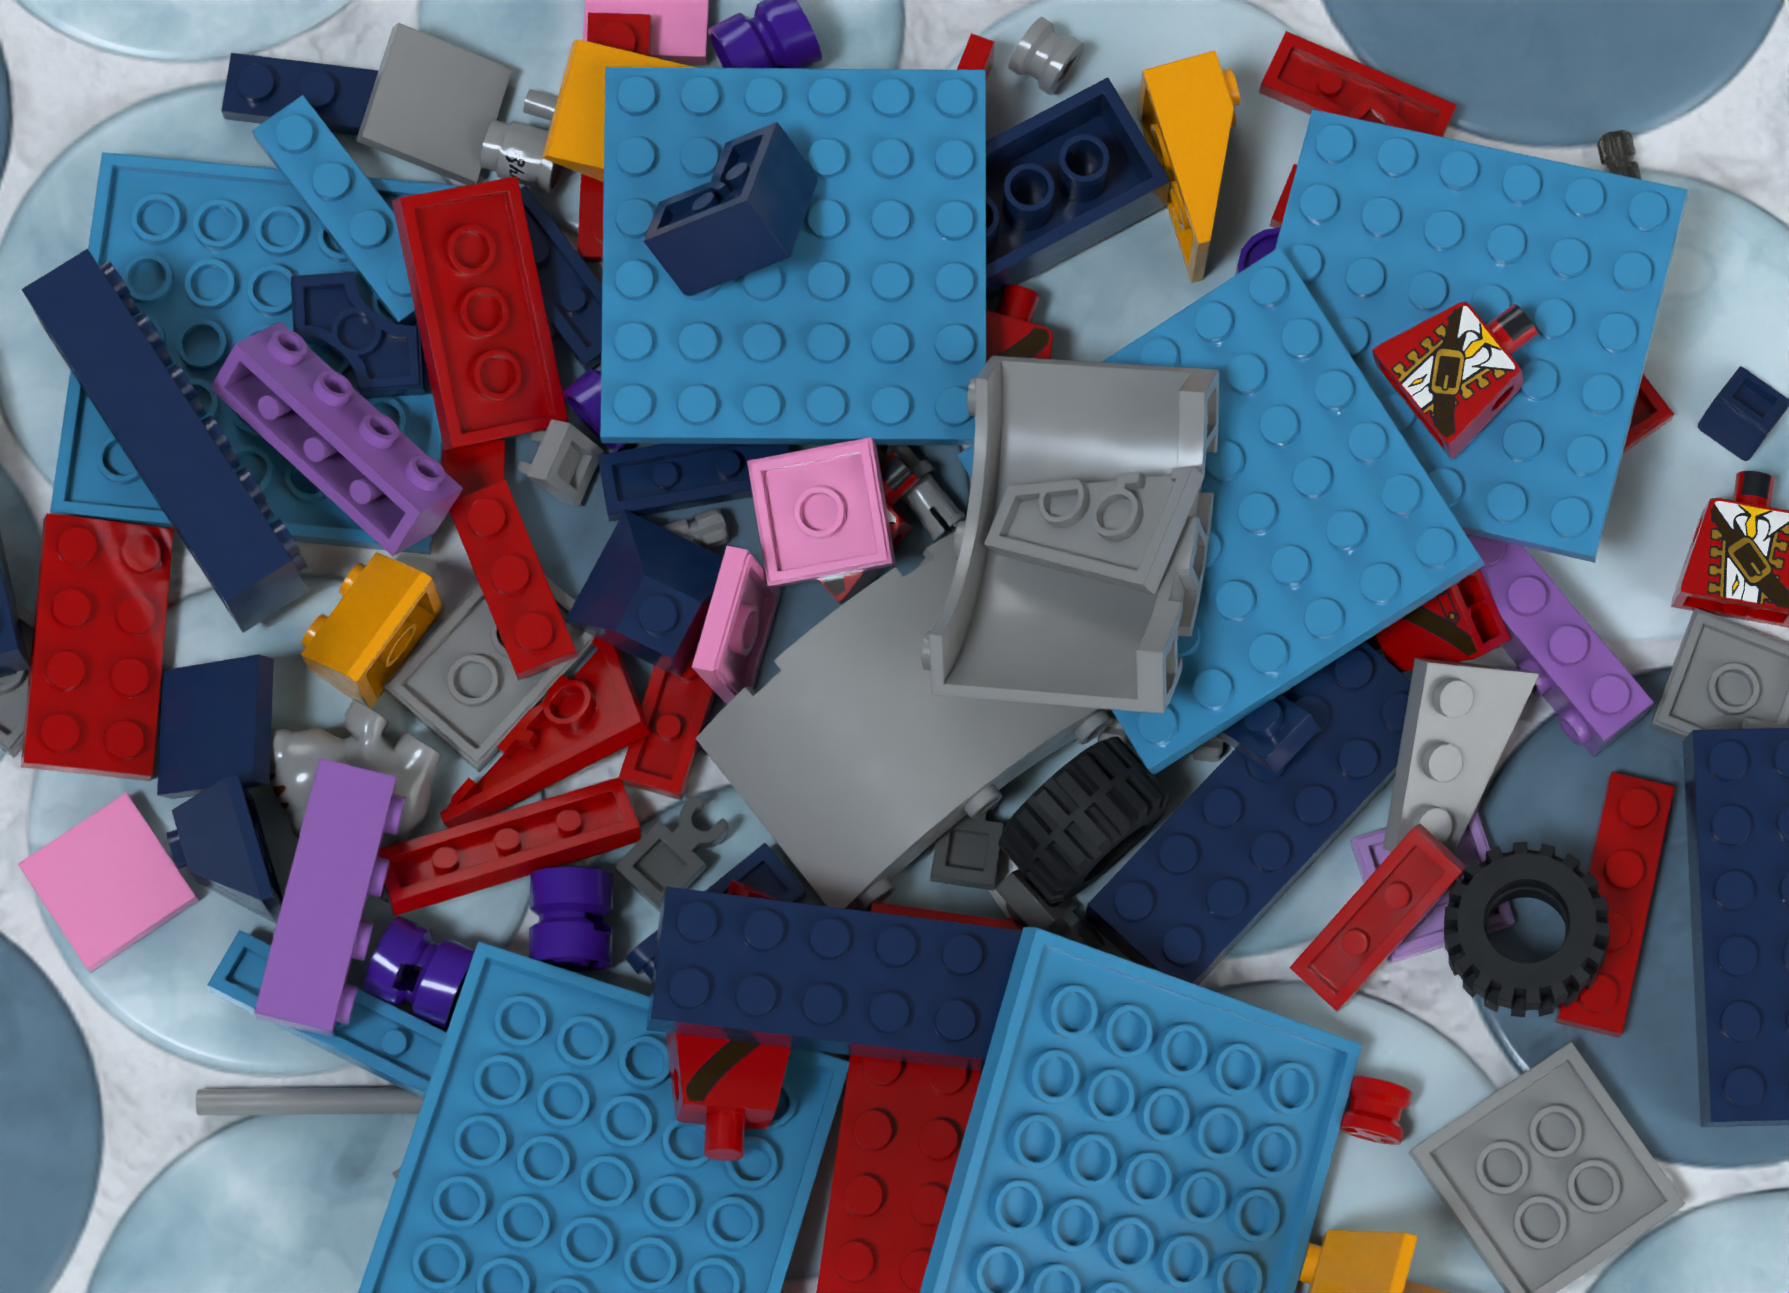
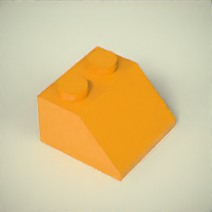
M377 552L366 566L358 563L346 576L339 590V594L343 598L329 617L321 614L313 621L302 639V646L305 647V650L301 654L308 670L352 700L356 699L370 709L374 707L385 692L383 685L412 655L444 611L432 577L421 570Z

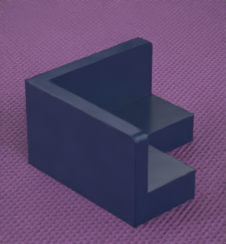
M775 122L726 142L710 182L660 201L643 242L683 294L687 296L697 294L790 258L818 182L817 175L779 123Z

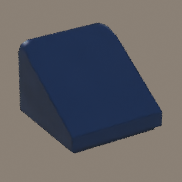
M1740 366L1698 422V428L1741 460L1748 461L1788 409L1789 399Z

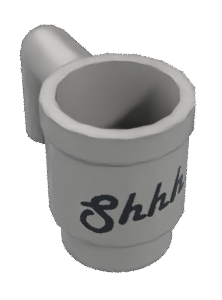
M530 89L524 102L523 112L552 122L558 97ZM494 120L487 131L480 156L481 168L495 171L497 177L503 179L517 176L520 184L536 188L544 193L553 194L560 182L564 166L542 158L551 123L546 131L516 121L508 124Z

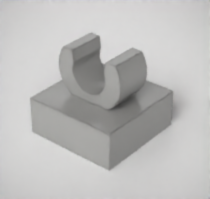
M551 419L546 431H535L530 438L539 446L532 464L520 461L518 470L559 502L579 507L599 463L597 455L602 454L604 450L572 424Z

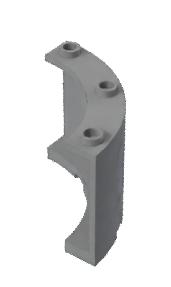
M992 356L979 374L971 378L968 386L967 408L969 415L975 416V438L966 521L958 523L955 532L954 550L958 561L949 593L936 624L931 631L925 633L922 643V667L924 670L931 671L932 695L1164 714L1183 668L1182 657H1178V636L1191 637L1205 572L1214 493L1202 492L1201 484L1155 595L996 555L984 545V542L1006 490L1011 485L1079 478L1083 483L1117 480V474L1140 472L1145 477L1171 474L1172 468L1194 466L1205 476L1206 452L1217 453L1219 370Z
M955 532L928 546L923 553L926 558L915 570L906 576H903L896 567L825 617L774 660L780 671L769 682L754 691L750 686L744 687L695 738L828 907L854 909L861 906L864 911H871L872 902L882 903L895 891L896 888L891 881L964 816L968 814L972 820L980 817L1002 798L999 789L1073 740L1078 739L1082 745L1090 742L1112 722V719L1107 714L1110 709L932 695L931 671L924 670L922 667L921 650L924 635L927 631H931L936 624L953 580L958 561L954 550Z

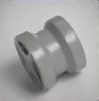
M1040 17L1031 25L1019 42L1011 57L1008 69L1018 75H1031L1038 80L1039 89L1049 95H1053L1062 86L1075 67L1083 51L1084 43L1075 37L1063 38L1055 32L1053 23L1044 17Z

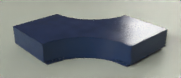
M354 272L291 276L293 332L300 335L306 343L325 347L342 357L355 373L360 395L367 399L425 394L423 347L418 327L395 324L373 312L359 294Z

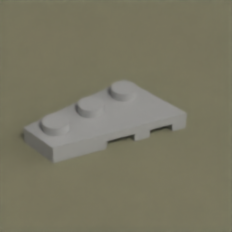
M1194 466L1172 468L1171 474L1145 477L1140 472L1117 474V480L1083 483L1079 478L1011 485L1006 490L984 545L996 555L1155 595L1205 476Z
M1415 658L1383 849L1392 852L1414 826L1421 824L1453 854L1455 853L1536 683L1539 673L1527 669Z

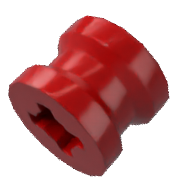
M1354 1076L1349 1092L1351 1097L1349 1110L1344 1112L1339 1130L1348 1135L1371 1142L1400 1145L1404 1132L1399 1123L1401 1112L1410 1106L1413 1092L1388 1081Z

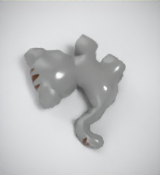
M353 699L345 713V727L351 734L347 739L337 738L319 727L293 732L286 728L271 729L269 781L280 805L289 813L292 832L299 839L319 758L396 776L395 794L405 796L406 800L397 835L385 832L381 845L382 849L410 840L414 830L427 817L432 797L431 779L442 754L407 732L404 733L397 744L385 739L384 733L389 720L358 700ZM383 888V892L380 899L384 902L389 903L385 889Z

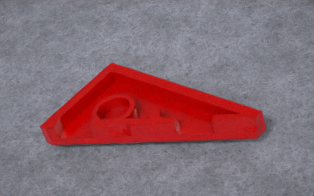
M597 637L591 641L597 651L571 680L561 675L548 689L544 700L536 707L531 708L497 746L503 755L476 784L468 778L452 795L447 808L440 812L442 822L447 828L491 816L651 734L619 648Z

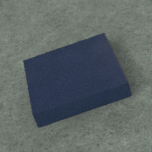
M258 654L163 670L158 796L170 799L196 796L223 778L235 774L240 776L246 788L269 785L273 658Z

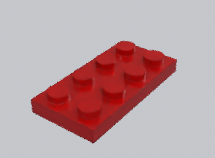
M518 177L392 200L444 450L544 430L548 428L551 419L569 423Z
M50 513L45 515L43 519L20 767L143 781L151 779L154 764L173 528Z

